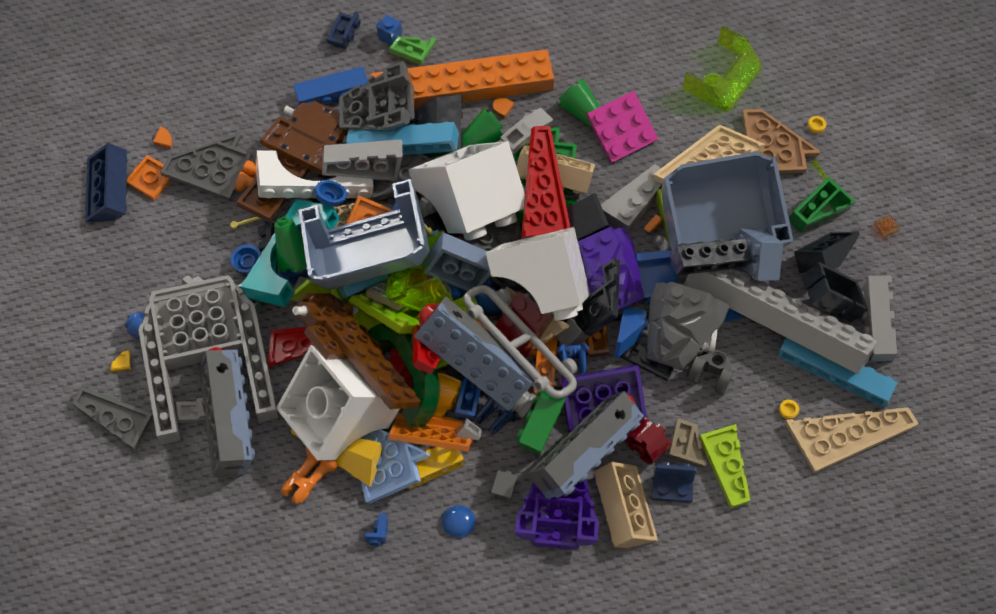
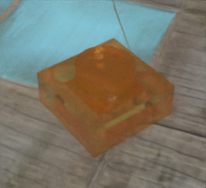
M891 215L878 219L873 224L883 239L900 230Z

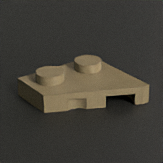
M679 418L675 421L671 439L672 446L669 448L667 457L700 467L706 466V459L704 460L701 451L703 447L698 437L697 424Z

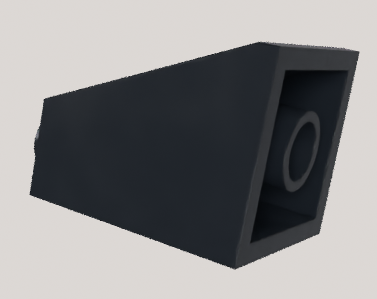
M596 193L566 207L570 228L574 227L577 241L603 231L609 226Z

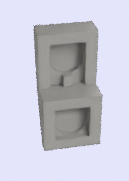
M197 398L195 402L175 403L177 423L205 420L203 398Z

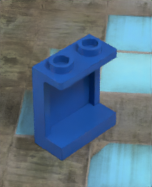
M674 249L636 254L644 293V300L641 302L646 301L647 304H650V298L657 283H677L676 273L670 258V254Z

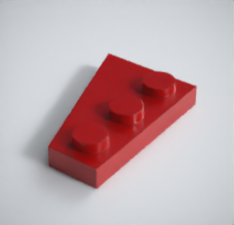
M416 324L412 329L413 365L417 369L431 374L437 366L440 356L414 337L420 328Z

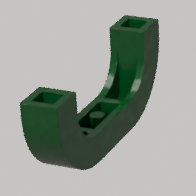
M383 323L377 324L368 333L373 339L378 341L379 346L384 351L382 355L394 344L412 376L413 391L421 401L417 407L403 408L401 412L409 426L424 428L434 415L439 401L440 384L437 371L434 369L429 374L417 369L413 365L412 333L399 334Z

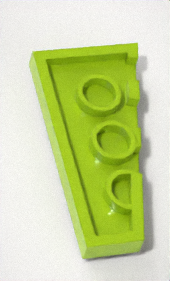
M366 293L351 295L350 303L399 334L412 333V329L416 324L420 326L419 320L398 310H392L383 303L373 301L372 298L366 296Z
M734 424L701 434L699 439L730 509L748 504L750 496L747 479L743 470V458H741L740 442L737 438V425Z

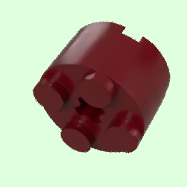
M643 417L639 421L640 425L626 434L625 442L631 451L635 449L641 454L639 458L643 462L652 465L672 446V443L664 435L666 431L660 424L654 425L647 417Z

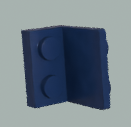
M668 462L656 464L652 477V500L692 503L693 481L697 467H693L690 464L672 465Z

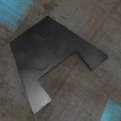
M613 258L602 267L606 283L588 296L582 303L583 309L577 311L578 315L575 316V320L587 336L591 337L618 317L620 260Z

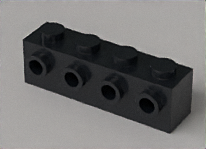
M732 238L728 241L714 240L709 243L700 241L689 245L681 243L670 254L676 276L742 269L752 260L746 239L738 240L737 238Z

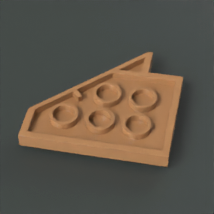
M743 109L742 116L745 136L765 144L764 150L759 153L776 158L779 174L806 173L805 157H818L820 151L764 110Z

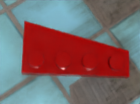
M307 327L271 330L268 355L270 367L306 355L310 346H314L304 333Z

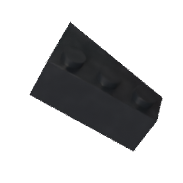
M453 95L434 98L414 110V119L410 120V125L454 122L459 131L457 150L463 148V129L461 128V118H463L461 102H463V96ZM451 152L425 153L422 155L432 158Z

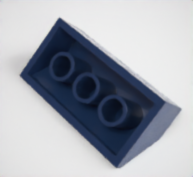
M107 143L87 158L85 222L115 221L126 214V167L128 162L126 149Z

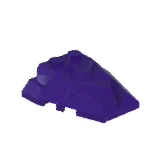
M609 227L578 241L590 295L606 283L602 267L613 258L620 260L618 311L644 300L635 246L625 228L614 230L612 227Z
M586 478L582 482H577L574 485L575 489L569 495L549 499L532 482V487L517 513L515 535L523 540H530L534 546L577 550L580 545L589 546L597 543L599 521L595 516L594 504L589 496Z

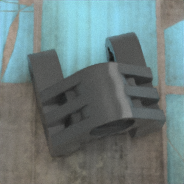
M715 351L696 357L688 380L697 384L704 368H706L711 373L721 375L715 392L724 395L733 376V370L726 355L723 352ZM718 360L721 362V365H715L712 361Z

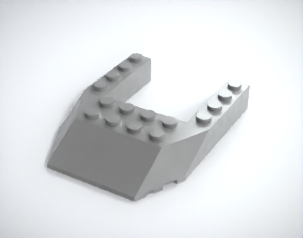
M227 275L152 291L149 305L144 313L143 322L139 327V336L155 429L160 444L164 445L181 441L168 370L201 363L205 352L213 347H219L223 350H238V354L244 353L259 423L278 419L255 305L245 296L231 277Z

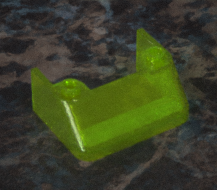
M722 25L718 44L739 56L723 77L716 73H709L702 80L687 71L682 89L720 111L728 112L733 109L760 73L762 62L746 37Z
M443 231L427 237L429 250L441 234L444 233ZM424 261L420 266L388 275L386 296L393 303L420 312L426 304L440 303L444 297L453 301V298L438 276L426 280V277L429 275L424 273Z

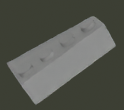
M402 140L324 145L322 175L397 181L402 161Z
M654 164L601 204L610 226L615 229L625 228L628 234L632 231L654 203L658 189H662V184L653 180V174L661 169L659 166Z
M891 275L868 276L861 290L868 308L861 315V320L865 321L863 334H868L878 341L870 356V362L893 361L897 355L895 328H891L894 325L895 318L894 311H890L893 300V292H889L888 288L889 284L892 283Z

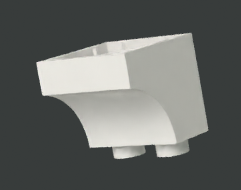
M508 141L469 145L409 169L415 191L424 195L433 204L441 216L447 232L463 233L465 240H473L486 235L485 225L495 222L496 227H502L516 222L518 219L515 212L524 209L525 193Z
M574 227L500 244L486 253L491 276L508 278L521 284L535 298L541 314L553 312L555 321L577 316V311L583 309L582 303L590 295Z
M313 345L308 349L276 408L317 460H336L350 444L360 437L376 430L389 428L400 410H390L349 359L326 360Z

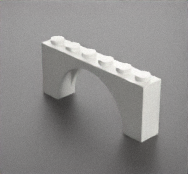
M257 151L256 173L259 198H317L314 189L320 181L301 179L288 172L279 162L276 151ZM343 176L329 179L344 186L347 191L346 198H358V195L364 198H371L373 179Z

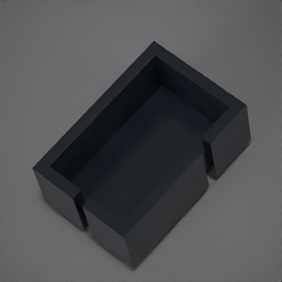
M820 262L802 275L805 282L804 286L810 297L809 301L814 307L823 309L827 313L838 316L840 319L850 323L868 310L857 280Z

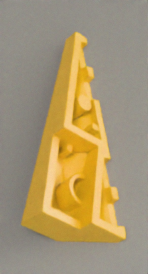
M291 428V434L298 437V435ZM359 438L350 444L334 461L340 468L342 467L366 486L371 487L377 473L376 465L383 448L380 442Z

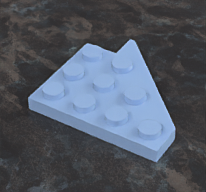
M382 429L360 437L361 439L380 442L383 448L376 465L377 473L371 487L366 486L361 481L366 503L371 504L421 482L416 463L430 457V453L408 442L388 439L389 433Z

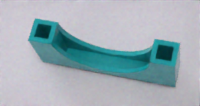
M299 199L295 200L285 216L293 219L301 233L299 210L318 205L328 229L335 228L340 219L334 206ZM275 233L243 281L241 288L250 299L286 307L295 291L288 280L277 275Z

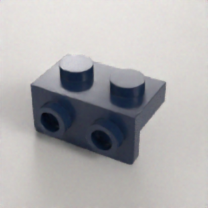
M355 11L353 16L339 12L327 36V43L347 49L349 43H352L354 40L355 30H358L361 24L359 12Z

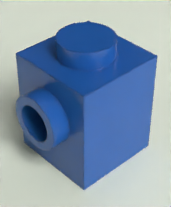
M387 14L377 23L378 39L390 45L393 44L397 37L402 35L401 22Z

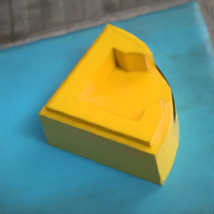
M130 350L120 353L115 361L112 362L111 372L131 370Z

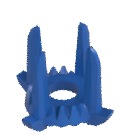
M584 343L573 346L560 345L557 349L556 357L560 359V362L568 358L574 360L578 357L580 374H584L586 372V349H589V347Z

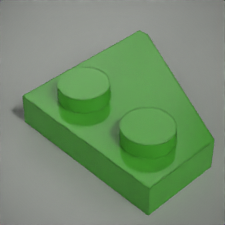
M397 37L391 45L389 53L422 65L436 44V38H431V41L420 40V37Z

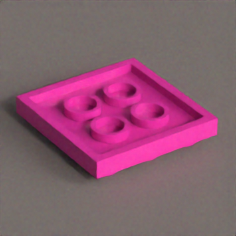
M635 91L586 114L610 163L658 140Z

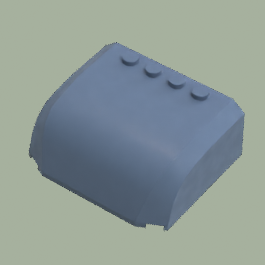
M750 152L680 165L664 177L662 201L671 249H675L681 243L689 245L700 241L704 243L714 240L728 241L729 239L737 238L740 228H761L782 241L783 247L793 242L775 157L765 156L759 152Z
M411 179L392 184L399 210L339 227L327 228L318 205L299 210L308 276L313 284L328 290H334L421 265L429 254V245L420 202Z

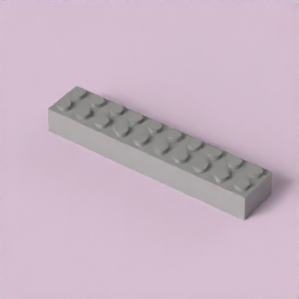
M732 269L688 274L684 283L688 287L710 293L713 298L728 304L730 309L859 374L869 360L878 342L872 336L862 334L856 331L854 327L838 322L835 317L826 316L820 313L817 308L809 307L803 304L801 300L791 298L785 295L783 291L769 287L764 281H757L751 278L746 272Z

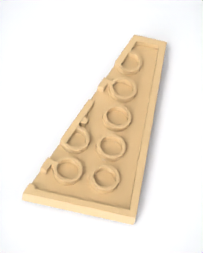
M718 125L654 173L653 180L663 185L664 177L682 164L750 152H760L764 150L765 144L727 127Z
M909 407L888 409L882 412L868 411L863 414L849 413L824 416L823 418H803V420L793 421L791 419L785 421L788 430L814 474L916 428L919 424Z

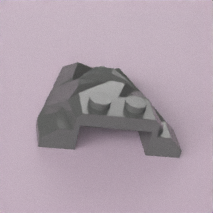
M401 61L386 66L382 69L384 73L376 78L372 75L368 78L370 82L362 87L357 85L340 96L339 128L342 130H391L404 126L414 119V86L409 80L406 64Z
M664 282L657 283L650 298L647 359L684 371L698 355L699 349L704 343H708L714 331L723 325L730 306L719 299L713 298L708 292L675 282H669L668 284Z

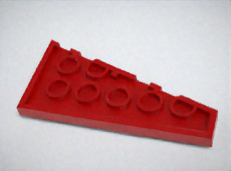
M534 126L531 128L521 238H530L570 228L550 126Z

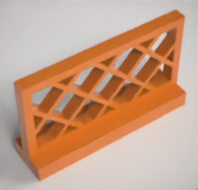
M402 410L398 411L389 433L388 439L467 452H469L471 443H473V439L456 436L457 429L465 420L436 417L433 415L424 428L411 427L404 418Z

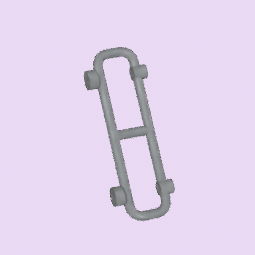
M479 285L464 294L463 301L468 308L466 313L474 320L478 319L535 380L533 387L537 392L544 390L550 397L561 399L576 389L577 382L573 376V373L577 371L575 361L568 358L560 362L507 305L511 301V295L508 290L502 288L495 292L488 286ZM479 293L488 295L520 329L523 335L509 342L483 314L482 307L475 305L471 298ZM530 340L565 377L569 385L560 391L553 389L550 386L549 379L541 376L516 348Z

